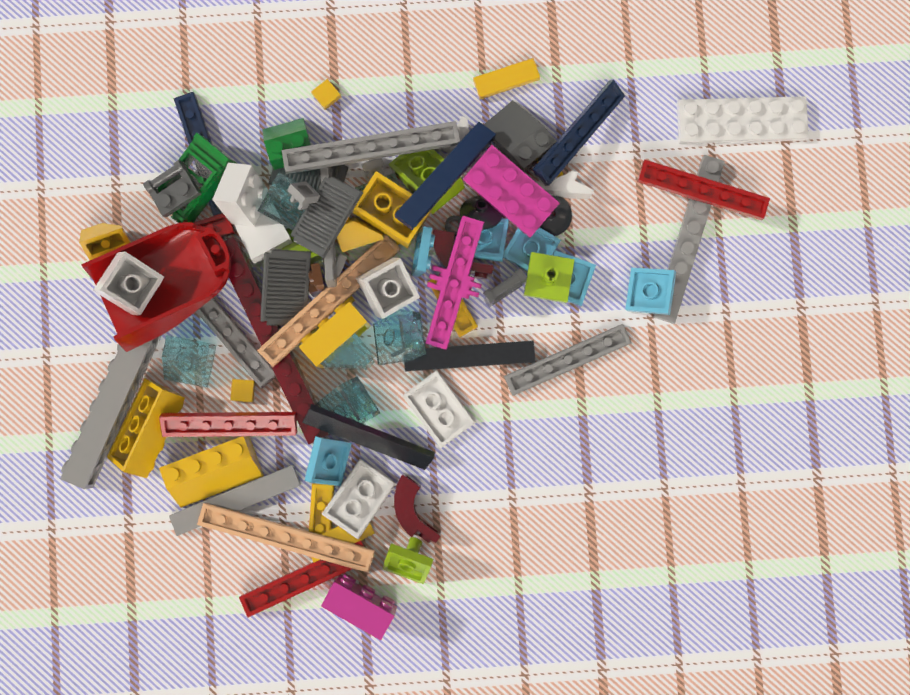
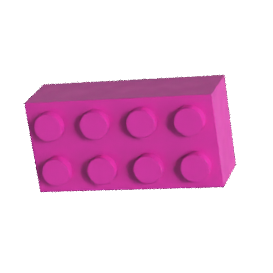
M493 145L487 149L463 178V181L529 238L560 204Z

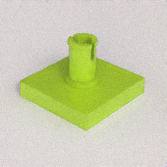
M531 252L524 296L567 303L575 259Z
M410 537L406 548L391 543L382 569L424 585L434 559L419 554L423 542L416 537Z

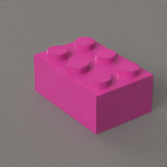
M344 574V576L339 575L321 604V607L379 640H382L397 609V606L394 605V600L387 596H378L372 587L357 584L356 579L348 574Z

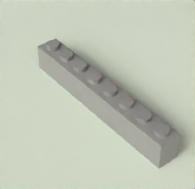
M161 336L128 352L119 344L117 345L118 352L115 359H112L108 365L109 372L99 385L98 390L100 392L97 398L93 400L89 407L90 414L80 427L81 433L78 440L71 447V456L62 466L61 480L84 490L94 487Z

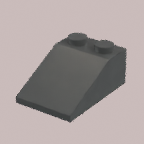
M514 100L484 124L496 133V137L492 141L496 147L524 173L540 161L557 142L538 120Z

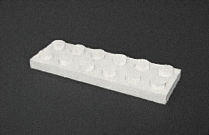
M806 96L679 99L677 101L679 144L806 141L809 138Z

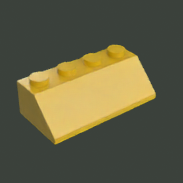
M144 378L107 458L121 471L147 479L149 473L154 469L156 458L159 452L163 450L166 437H162L159 416L162 413L180 412L183 408L185 397L176 391Z
M241 436L159 468L167 491L180 508L264 476L250 436Z

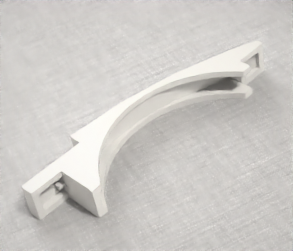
M461 116L457 124L460 141L470 132L468 118ZM456 146L438 148V149H434V150H436V151H438V152H440L441 150H443V151H445V152H447V153L450 154V152H451ZM479 155L466 171L469 172L482 156ZM574 170L555 178L549 186H545L542 181L536 182L550 195L563 198L590 199L594 192L593 189L575 181L578 172Z

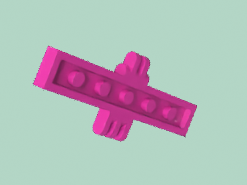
M462 216L447 269L432 265V270L440 273L439 275L430 273L429 278L437 280V283L428 282L427 287L439 290L440 295L426 344L447 350L462 298L469 299L470 295L479 297V292L471 289L472 287L481 289L482 284L474 282L475 277L469 276L485 223L483 221Z

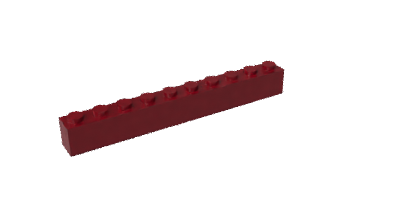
M232 237L224 241L231 257L229 279L262 346L281 329V326L267 325V321H260L262 287L240 241ZM291 351L272 369L292 411L296 412L297 422L308 445L314 444L315 436L326 438L332 434L302 423L310 405L318 406L293 351Z

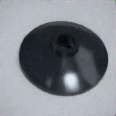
M551 195L560 204L554 209L555 216H548L540 228L554 236H558L564 233L570 226L572 210L564 198Z
M481 196L467 199L460 208L461 219L462 216L483 221L485 222L483 230L495 227L503 217L500 212Z

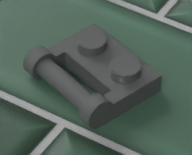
M180 159L173 163L174 166L153 180H147L143 183L144 188L152 197L163 217L170 216L201 195L186 165ZM180 173L182 178L161 192L158 191L157 188Z
M521 268L516 270L514 275L498 286L483 292L485 296L484 301L489 308L525 285L527 277Z

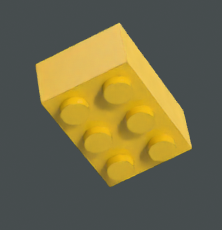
M376 171L363 190V194L352 212L408 249L431 214L432 209L413 230L409 229L395 218V213L412 194Z
M350 302L339 305L334 311L336 313L330 319L327 317L318 324L319 329L313 334L310 332L301 339L302 344L299 348L316 367L324 369L371 327Z

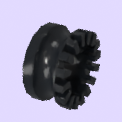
M453 215L446 220L445 230L454 232L456 237L458 231H452L449 223L457 221L460 226L461 217Z

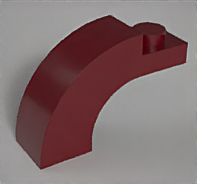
M433 229V234L435 235L433 246L436 257L441 266L447 269L454 246L455 233ZM473 262L470 274H474V277L477 279L487 280V277H492L494 265Z
M403 473L397 483L394 494V509L397 519L402 528L411 537L418 530L421 532L419 536L428 543L433 541L436 544L441 537V533L422 520L415 509V496L421 485Z

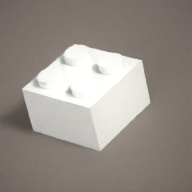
M228 163L212 200L231 224L255 227L257 219L261 215L263 204L268 198L269 190L252 165Z
M118 252L93 291L130 314L141 315L164 279V276L127 252Z
M391 258L356 278L375 317L381 319L420 298L401 258Z

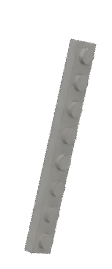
M452 121L282 150L285 172L286 174L456 146L460 143L457 122Z
M704 155L701 159L697 176L719 182L725 161ZM689 198L667 269L676 271L670 315L653 314V318L675 324L711 205Z

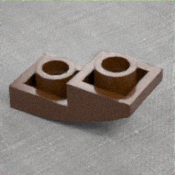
M320 263L311 264L312 271L308 272V292L313 298L324 290Z

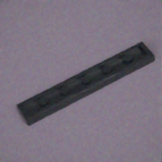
M534 340L448 346L447 350L439 347L404 350L405 372L535 363Z
M314 404L310 405L303 418L302 423L423 470L429 466L435 456L434 451Z

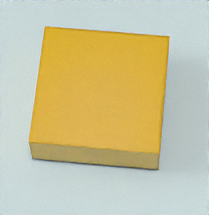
M328 79L311 91L313 97L324 110L341 98L340 93Z
M232 379L230 401L254 402L255 381Z

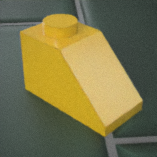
M349 217L337 236L342 252L384 239V233L357 217Z
M106 223L82 229L79 243L89 260L131 243L122 226Z

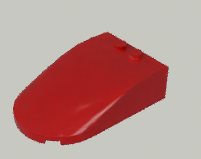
M191 222L167 226L81 264L95 285H97L118 252H127L164 276V279L141 315H132L101 296L117 332V335L113 336L114 340L126 352L165 334L203 307L223 289L231 271L230 253L220 235L209 227L205 228Z

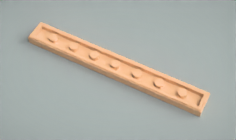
M385 234L383 240L377 241L337 277L336 287L328 288L327 286L263 344L257 352L272 367L277 365L301 343V339L314 331L322 320L329 317L339 305L344 303L360 288L356 280L358 276L390 260L400 252L401 248Z
M203 503L197 523L199 526L367 573L370 571L375 550L209 503Z

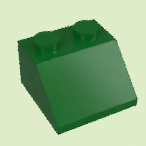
M304 118L262 129L268 158L274 170L284 167L282 150L311 145Z

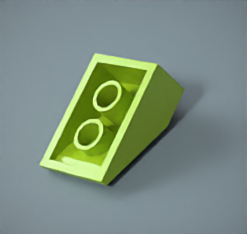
M432 149L399 155L388 165L413 194L440 165L444 158ZM461 177L432 208V214L465 188Z

